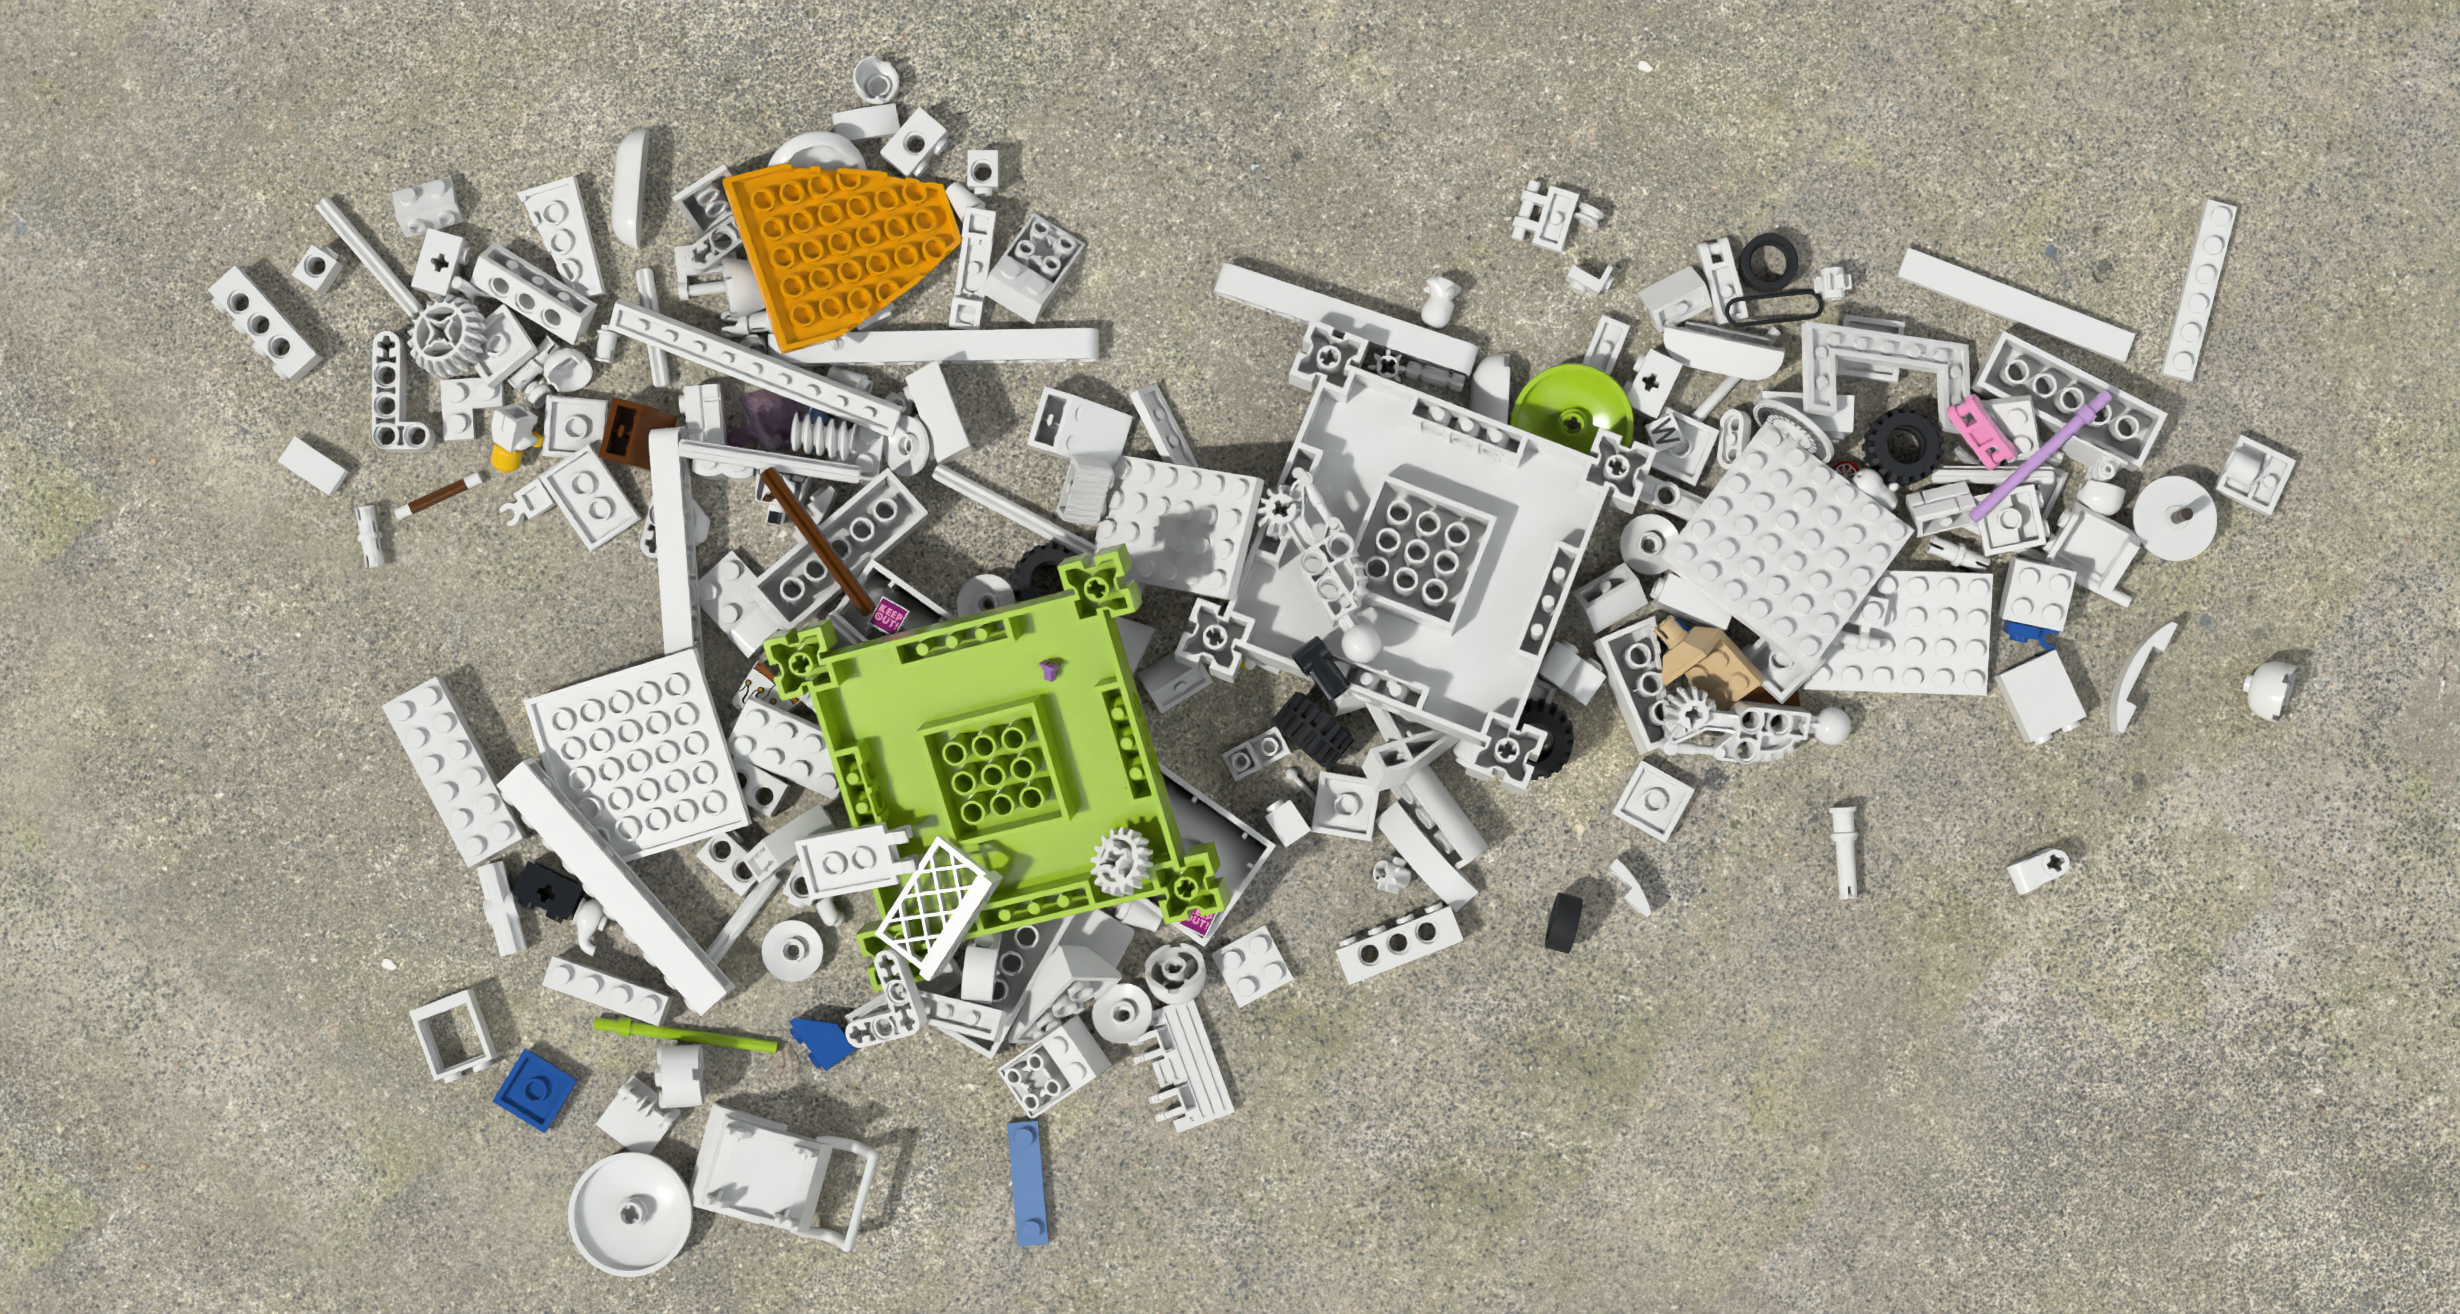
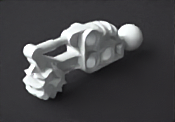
M1301 472L1298 480L1292 486L1279 485L1278 494L1276 495L1271 489H1267L1266 496L1268 499L1260 497L1259 506L1262 508H1258L1256 517L1261 518L1258 521V527L1264 528L1268 526L1266 535L1269 537L1276 530L1280 540L1293 539L1301 552L1299 571L1332 627L1339 624L1344 632L1342 638L1344 654L1356 663L1372 661L1381 649V638L1373 627L1360 624L1355 616L1361 606L1360 601L1367 597L1369 592L1366 589L1369 579L1368 576L1364 575L1363 571L1365 565L1363 562H1359L1360 554L1341 521L1333 517L1326 507L1325 500L1313 483V476L1309 472ZM1304 492L1326 523L1321 541L1317 540L1304 519ZM1276 508H1280L1282 511L1287 510L1286 517H1282L1281 514L1276 515ZM1337 543H1343L1348 547V552L1344 555H1337L1331 548ZM1309 559H1317L1321 562L1322 566L1316 571H1311L1304 564ZM1325 585H1333L1337 588L1338 592L1333 597H1326L1320 590Z
M1689 685L1686 691L1682 687H1677L1676 697L1671 694L1667 695L1671 703L1670 705L1662 706L1663 711L1668 713L1663 718L1667 731L1664 738L1659 742V748L1667 755H1674L1675 753L1695 755L1696 753L1712 755L1721 761L1739 762L1742 764L1759 761L1769 762L1772 758L1781 760L1785 754H1792L1796 742L1800 743L1801 740H1807L1808 733H1814L1816 738L1823 744H1841L1849 737L1852 730L1851 720L1842 709L1836 707L1824 708L1816 715H1811L1809 711L1798 706L1738 701L1730 707L1729 711L1716 710L1715 701L1707 698L1708 693L1705 690L1697 691L1695 686ZM1750 711V719L1743 724V716ZM1779 714L1778 723L1771 727L1772 718ZM1706 730L1725 732L1711 746L1682 742ZM1745 741V749L1737 753L1738 746Z

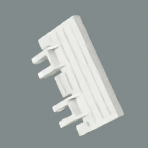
M1194 999L1188 1003L1180 1005L1170 1004L1153 1010L1150 1026L1153 1025L1154 1029L1145 1032L1140 1038L1128 1043V1045L1136 1046L1154 1037H1157L1160 1048L1140 1053L1134 1057L1135 1064L1164 1055V1059L1152 1063L1160 1087L1174 1083L1175 1087L1150 1096L1148 1099L1150 1104H1157L1164 1101V1099L1178 1095L1181 1106L1159 1112L1155 1115L1156 1121L1160 1122L1185 1113L1186 1116L1173 1120L1177 1133L1234 1113L1233 1104Z

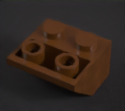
M613 397L598 457L604 461L651 472L649 433L652 429L676 427L678 416L643 404Z

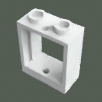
M817 804L762 839L742 859L760 884L799 859L795 841L798 838L835 831L836 827L833 825V819L827 811L822 809L820 804Z
M473 988L409 1011L434 1081L444 1079L445 1084L463 1077L461 1071L473 1068L474 1073L492 1066L490 1060L498 1058ZM467 1004L485 1054L445 1069L427 1019Z

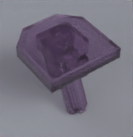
M764 388L743 394L738 398L748 419L746 420V425L727 435L726 438L729 446L742 448L752 441L760 439L766 452L791 444V430L795 413H798L799 422H802L804 419L794 400Z

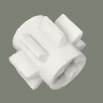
M1843 267L1821 269V277L1814 279L1815 294L1822 293L1823 301L1845 299V291L1852 289L1851 274L1844 275Z
M1387 349L1383 357L1375 353L1373 357L1377 364L1369 365L1368 370L1375 371L1376 375L1391 381L1394 380L1400 384L1401 380L1397 373L1406 372V367L1399 366L1398 363L1402 355L1390 356V349ZM1381 363L1385 365L1393 364V374L1391 375L1386 372L1383 375L1381 373Z
M1386 855L1385 860L1377 862L1373 869V878L1378 882L1377 889L1398 894L1399 889L1405 888L1411 879V872L1405 866L1407 861L1402 858Z

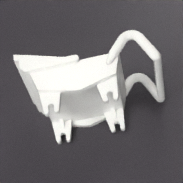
M714 1102L689 1186L691 1204L698 1208L752 1223H762L787 1229L790 1233L799 1237L826 1241L836 1245L844 1252H850L855 1243L879 1157L878 1152L862 1142L848 1138L827 1135L812 1139L787 1132V1124ZM832 1149L853 1152L867 1159L846 1237L830 1229L811 1226Z

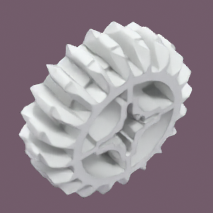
M447 295L444 298L443 296H437L435 303L433 301H426L427 309H418L420 314L418 319H411L415 325L414 329L407 331L413 337L407 342L409 347L412 348L409 354L416 359L415 363L419 367L426 369V372L432 375L448 377L450 374L458 376L459 370L468 371V363H477L475 359L476 354L484 353L480 345L487 342L485 336L482 335L488 330L486 325L483 324L485 318L479 313V309L474 304L469 303L468 300L462 297Z

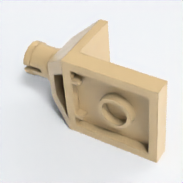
M1670 615L1667 617V620L1664 619L1653 630L1669 648L1663 655L1662 682L1667 686L1684 673L1698 690H1705L1708 693L1707 698L1715 701L1716 710H1726L1760 686L1766 679L1720 628L1693 627L1687 632Z

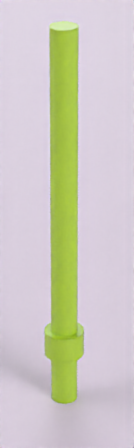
M595 1017L593 1029L617 1032V1036L630 1037L632 1034L775 1054L778 1049V1041L633 1022V1019L622 1017L619 1020Z

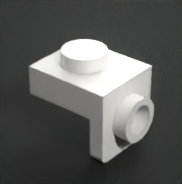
M1608 264L1601 278L1598 279L1573 265L1565 281L1570 283L1568 287L1581 295H1584L1586 292L1596 298L1600 291L1604 293L1608 291L1615 278L1610 275L1614 267Z

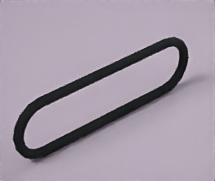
M1813 290L1736 297L1727 303L1725 316L1729 323L1736 327L1810 320L1817 318L1821 314L1823 301L1818 293L1815 294ZM1810 294L1819 303V308L1815 314L1736 322L1729 314L1730 306L1740 301Z

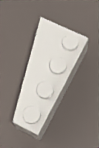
M1655 616L1609 634L1592 643L1598 659L1604 667V673L1607 676V680L1639 755L1659 748V742L1664 738L1667 731L1663 718L1668 713L1663 711L1662 706L1670 705L1667 700L1665 684L1662 682L1660 643L1657 640V635L1653 632L1655 627H1657Z

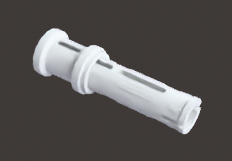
M1856 806L1829 808V813L1833 817L1831 839L1833 842H1836L1838 897L1840 900L1858 899L1854 841L1858 837V832L1855 831L1854 827Z

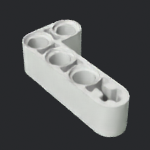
M380 332L373 340L372 440L377 447L391 453L428 452L436 443L434 431L420 422H406V343L393 332ZM391 341L395 343V348H390L388 352L384 350V347L390 345ZM390 358L396 361V363L390 362ZM393 369L396 373L395 380L390 384H385L383 381L384 374L388 370ZM388 400H394L395 410L391 414L385 415L383 405ZM388 430H393L395 432L394 441L389 445H385L383 443L384 433ZM424 430L426 434L424 442L415 445L413 442L415 432Z

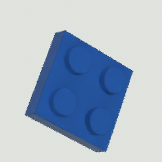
M525 1048L492 1102L539 1131L547 1133L579 1080L530 1049Z

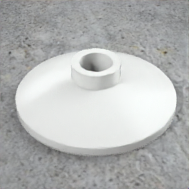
M900 416L893 437L891 438L886 435L884 437L883 449L885 459L893 472L904 477L913 476L922 470L927 461L929 453L927 432L922 423L915 417Z
M1655 514L1638 516L1631 520L1621 533L1619 541L1621 556L1625 563L1638 573L1645 575L1662 573L1669 568L1659 560L1679 535L1678 531L1669 520ZM1645 540H1651L1654 543L1652 551L1644 549L1643 543Z
M982 574L973 577L964 584L957 598L959 618L987 611L985 605L989 600L994 602L993 609L1017 603L1012 587L1007 581L996 575Z
M788 920L775 925L767 933L762 944V958L766 968L775 977L790 982L801 981L811 976L820 966L823 958V943L818 932L809 924L798 920ZM791 945L799 947V954L795 957L791 956L788 952Z
M1128 983L1116 984L1104 997L1099 1000L1096 999L1092 1011L1093 1024L1097 1032L1104 1039L1116 1044L1130 1043L1140 1038L1149 1028L1153 1016L1152 1004L1147 994L1139 987ZM1129 1012V1019L1121 1021L1122 1013Z

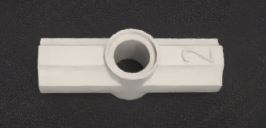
M1647 475L1645 481L1636 478V480L1644 483L1638 500L1652 505L1658 511H1666L1687 521H1690L1706 500L1679 488L1673 482H1665L1651 475ZM1660 489H1667L1672 493L1673 500L1671 504H1663L1659 501L1658 491Z
M504 861L478 867L477 871L485 897L483 908L489 925L493 927L500 956L527 950L519 919L521 918L520 904L517 903V896L512 894L513 891Z

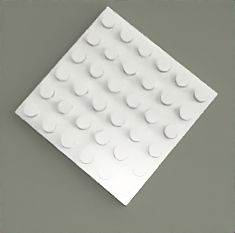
M1766 420L1659 561L1805 671L1809 672L1915 530L1801 445L1792 444L1782 437L1780 430Z
M697 647L524 700L546 773L625 862L752 824Z

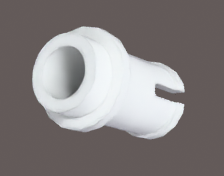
M601 324V329L597 330L599 339L593 360L613 364L617 338H621V334L610 330L609 325Z

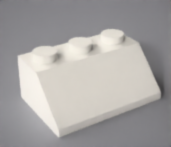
M937 360L905 377L908 386L903 387L908 403H915L919 414L914 415V417L922 423L929 439L928 456L930 460L936 459L938 464L944 465L974 453L943 371Z

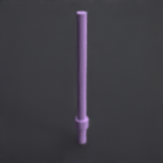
M2103 390L2088 405L2083 404L2075 412L2076 416L1975 507L1968 514L1975 523L1980 521L2083 425L2088 426L2097 417L2096 413L2113 399L2109 392Z

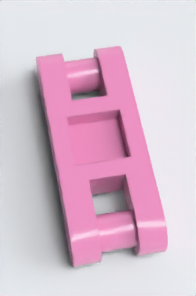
M1976 394L1966 397L1965 402L1960 405L1954 404L1947 408L1950 420L1987 469L1993 470L2000 465L2001 461L2005 459L2010 461L2018 456L2015 445L2010 440H2007L1983 408L1982 402ZM1969 413L1975 418L1970 422L1965 418ZM1996 446L1998 450L1992 451L1989 448Z

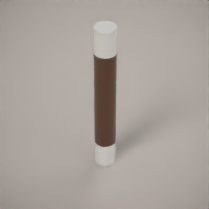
M478 472L473 473L394 509L395 515L400 521L483 483L482 478Z

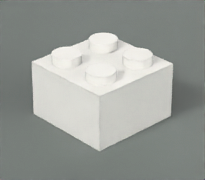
M2011 555L1997 615L2005 620L2063 632L2077 572L2070 567Z

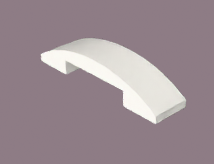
M966 206L955 294L952 300L949 327L980 330L986 297L983 294V290L990 271L997 211Z
M2169 622L2153 630L2135 647L2125 661L2117 677L2111 697L2109 714L2110 732L2114 734L2124 733L2137 707L2126 701L2150 651L2155 653L2164 652L2178 624Z
M1398 800L1375 820L1376 824L1408 864L1454 911L1457 912L1479 892L1460 869L1457 870L1417 825L1418 822Z

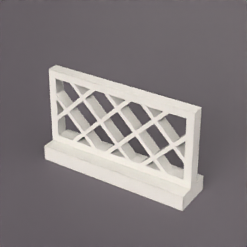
M942 835L936 837L916 868L917 871L913 873L875 933L876 936L921 969L919 974L928 981L943 972L1003 879V876L995 870L989 872ZM940 846L949 852L952 865L938 867L936 852ZM968 867L978 874L973 884L963 885L959 868ZM953 869L956 886L943 888L939 871ZM932 872L936 889L923 891L920 877L923 873ZM957 891L958 907L947 910L944 893ZM937 894L940 911L927 912L924 895ZM917 897L920 914L907 915L904 903L907 898ZM941 915L944 929L941 933L931 934L928 917ZM921 918L924 935L911 937L908 920ZM901 921L904 938L896 939L887 932V929L892 922ZM926 940L928 953L924 960L914 952L912 941Z

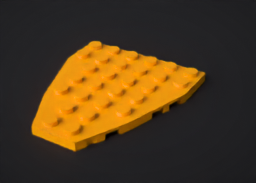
M779 164L724 178L722 184L781 355L843 337L914 288L960 245L962 238L943 184L934 182L923 183L918 179L910 177L901 179L887 176L888 173L876 170L848 168L826 170L820 169V166H810L809 168L792 167V164Z

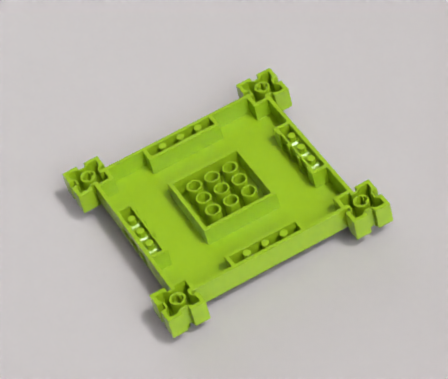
M1125 543L1101 549L1093 557L1094 561L1091 560L1089 552L1065 558L1057 566L1064 588L1062 592L831 650V648L838 641L831 618L807 624L799 632H797L795 627L772 633L762 642L769 665L779 664L781 672L773 677L780 700L784 701L804 696L808 691L810 693L852 828L885 821L888 830L910 824L913 837L908 838L909 842L896 844L900 858L918 854L921 862L936 837L942 835L989 872L995 870L1003 876L1000 884L963 940L1161 894L1162 896L1158 903L1165 925L1189 920L1195 908H1199L1201 917L1223 912L1231 901L1225 877L1215 878V874L1221 864L1214 841L1191 846L1187 853H1185L1115 617L1134 613L1143 604L1136 579L1127 581L1125 577L1126 573L1132 568ZM1045 659L1060 665V668L1056 670L1057 679L1052 682L1044 679V670L1039 666V663ZM1120 827L1141 832V837L1149 840L1145 848L1153 850V853L1148 857V861L1152 862L1153 866L1146 868V872L1150 876L1149 879L1142 878L1143 888L1133 887V895L1124 894L1123 897L1102 892V887L1094 883L1098 876L1090 872L1096 867V863L1090 861L1092 857H1097L1098 854L1094 846H1102L1101 836L1110 837V829L1119 830ZM940 846L936 852L938 867L952 865L949 852ZM968 867L959 868L963 885L973 884L978 874ZM953 869L939 871L943 888L956 886ZM913 873L900 874L901 881L896 885L872 889L881 920L865 923L856 933L862 957L872 956L873 962L867 968V972L874 992L883 990L875 967V956L880 951L889 947L875 933ZM923 873L920 877L922 890L936 889L933 873ZM957 891L945 892L944 897L947 910L957 908L959 905ZM937 894L924 895L927 912L940 911ZM917 897L907 898L904 902L907 915L920 914ZM941 915L928 917L931 934L941 933L944 929ZM921 918L908 920L911 937L924 935ZM901 921L892 922L887 932L896 939L904 938ZM926 940L912 941L914 952L924 960L928 953ZM886 959L888 964L894 965L893 959ZM907 959L914 981L926 980L919 974L921 969ZM897 973L896 975H891L892 978L894 979L898 977L899 973Z

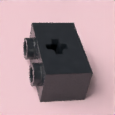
M535 861L527 862L512 892L513 895L519 897L517 903L532 910L536 906L547 911L546 917L558 923H562L563 919L567 921L573 920L576 910L586 893L581 883ZM552 887L551 892L555 894V897L545 900L547 895L542 892L543 889Z

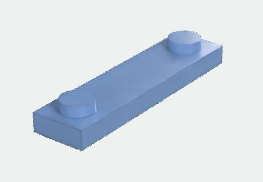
M1038 1120L1007 1123L1017 1245L1020 1247L1048 1244Z

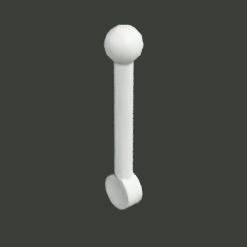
M1287 769L1286 777L1289 780H1294L1315 802L1316 794L1297 776L1296 769Z

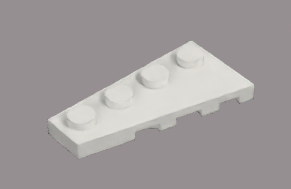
M571 176L517 192L518 197L529 212L533 225L537 227L542 236L547 251L551 253L565 285L588 299L606 294L577 178Z

